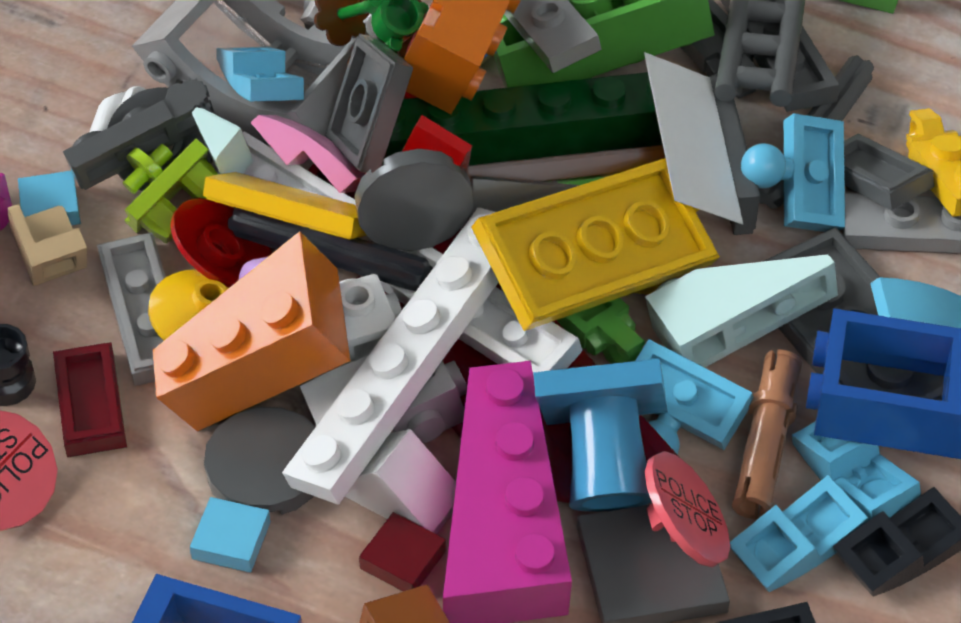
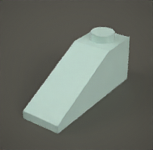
M827 254L695 269L680 278L670 279L662 283L656 291L645 296L652 329L666 348L705 368L838 296L835 262Z

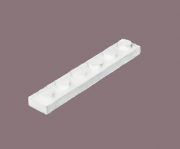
M479 207L476 209L286 466L282 474L291 488L337 505L343 500L498 284V280L471 228L479 217L495 213L494 211Z

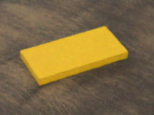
M666 158L479 217L471 226L523 331L683 276L695 269L711 266L720 257L695 209L674 201Z

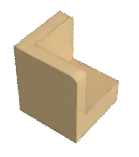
M19 204L8 207L9 227L33 286L87 268V246L80 229L72 228L64 207L56 206L24 217Z

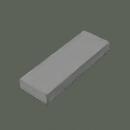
M151 232L97 245L134 386L155 382L153 349L163 342L152 327L148 316V304L151 293L156 285L166 278L155 238Z

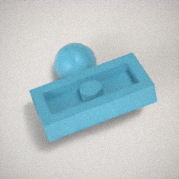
M793 113L783 120L784 155L777 147L771 144H756L750 147L743 155L741 171L758 188H770L784 180V227L826 232L836 227L840 231L845 228L844 121Z
M648 339L635 361L660 358L667 403V412L654 413L659 417L657 420L648 421L649 424L677 455L680 448L677 432L680 427L725 450L749 410L753 393Z

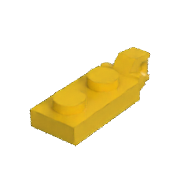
M932 109L911 110L909 112L911 117L909 133L906 134V146L909 150L908 158L933 170L934 187L930 190L952 217L961 216V136H958L955 130L944 131L942 118Z

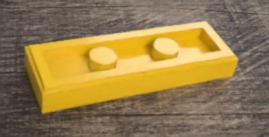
M239 172L206 176L203 196L208 200L348 240L367 236L360 227L356 205Z

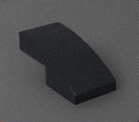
M932 487L890 518L884 511L880 512L835 544L833 550L874 597L917 578L961 551V516L939 491Z

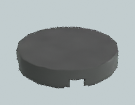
M425 149L397 152L383 159L384 166L378 168L373 174L370 168L361 178L355 193L359 224L370 240L380 245L403 251L431 248L452 238L467 223L474 207L471 182L464 168L462 167L461 169L454 164L453 158L443 152Z
M256 407L236 413L216 428L206 444L204 468L212 494L218 499L267 509L269 512L280 510L281 515L296 511L314 496L291 488L282 472L315 429V426L303 415L282 407Z

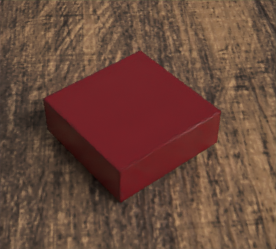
M392 512L360 554L359 566L361 570L401 591L410 590L421 586L446 552V539Z

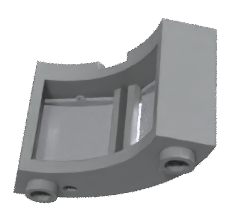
M175 0L132 47L144 61L143 65L146 72L154 80L165 84L168 88L176 83L182 84L183 80L187 81L189 78L192 80L197 78L198 81H203V85L207 86L210 97H208V100H211L214 110L213 114L241 128L242 133L245 131L271 147L251 124V121L258 115L284 117L305 125L323 136L326 135L347 69V61L352 53L356 38H351L350 42L344 46H334L328 41L326 30H319L315 24L310 29H306L284 17L286 13L285 6L276 0ZM271 47L284 50L285 73L304 78V100L251 102L244 99L231 87L216 59V48Z

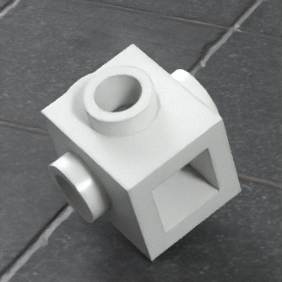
M376 274L339 282L350 362L368 356L402 311L396 294L390 293L386 295Z

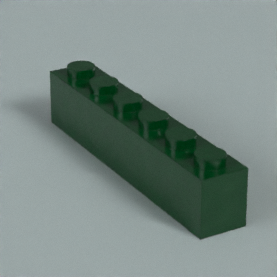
M648 72L481 90L476 92L471 101L461 97L452 114L420 98L403 99L384 159L397 152H402L422 115L472 145L469 165L660 145L663 143Z

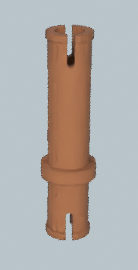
M778 349L776 365L774 364L776 357L774 351L772 350L765 354L761 383L758 391L753 394V399L749 405L748 412L753 414L752 423L741 465L739 482L732 502L733 510L737 514L749 519L758 518L759 504L761 505L760 516L764 515L773 506V494L781 464L788 426L795 422L798 405L793 402L799 373L802 368V361L795 353L783 349Z

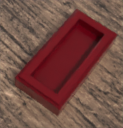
M112 342L53 351L63 440L67 458L127 448Z

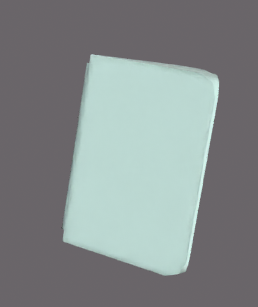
M196 107L192 115L219 174L231 172L243 174L253 160L241 128L203 108Z

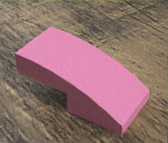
M258 115L251 121V124L286 165L304 164L310 158L339 193L355 192L361 178L366 174L360 172L332 141L305 125L277 115Z

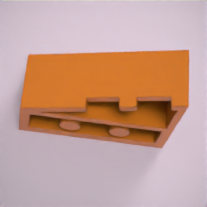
M433 0L404 57V60L413 67L406 92L449 114H452L461 97L471 101L486 74V70L480 68L485 54L493 57L508 28L500 23L506 10L514 14L521 0Z

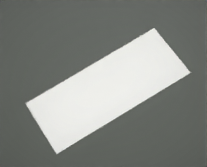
M644 52L674 201L743 225L710 77Z

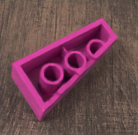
M531 360L469 368L443 591V612L450 623H512L569 615L572 578L540 408L535 397Z

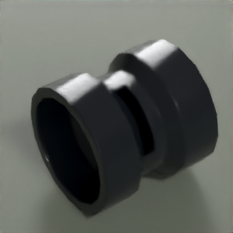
M0 324V406H10L25 400L32 393L36 384L33 364L29 359L30 353L26 336L19 328L10 324Z

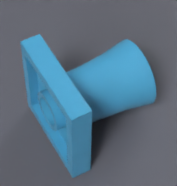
M660 358L533 372L535 397L546 424L571 423L572 478L569 507L578 511L600 512L638 507L652 503L646 485L645 468L647 462L640 431L639 415L667 412Z

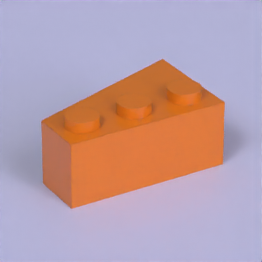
M299 231L153 349L156 398L198 432L350 362L337 267Z

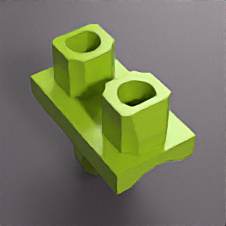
M196 138L163 171L161 167L173 156L168 147L161 143L149 156L139 148H133L126 155V158L135 170L122 183L132 194H135L146 182L150 185L125 209L128 215L125 223L136 233L144 228L149 233L152 232L156 238L164 243H169L173 239L171 218L177 209L170 200L182 188L193 199H206L203 196L206 176L218 175L214 167L207 161L209 149Z

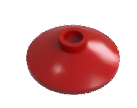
M205 198L187 200L176 209L171 218L172 237L183 257L208 279L219 281L230 288L239 281V274L245 263L253 259L268 257L272 254L270 247L238 238L233 234V231L228 228V219L233 215L234 211L232 207Z

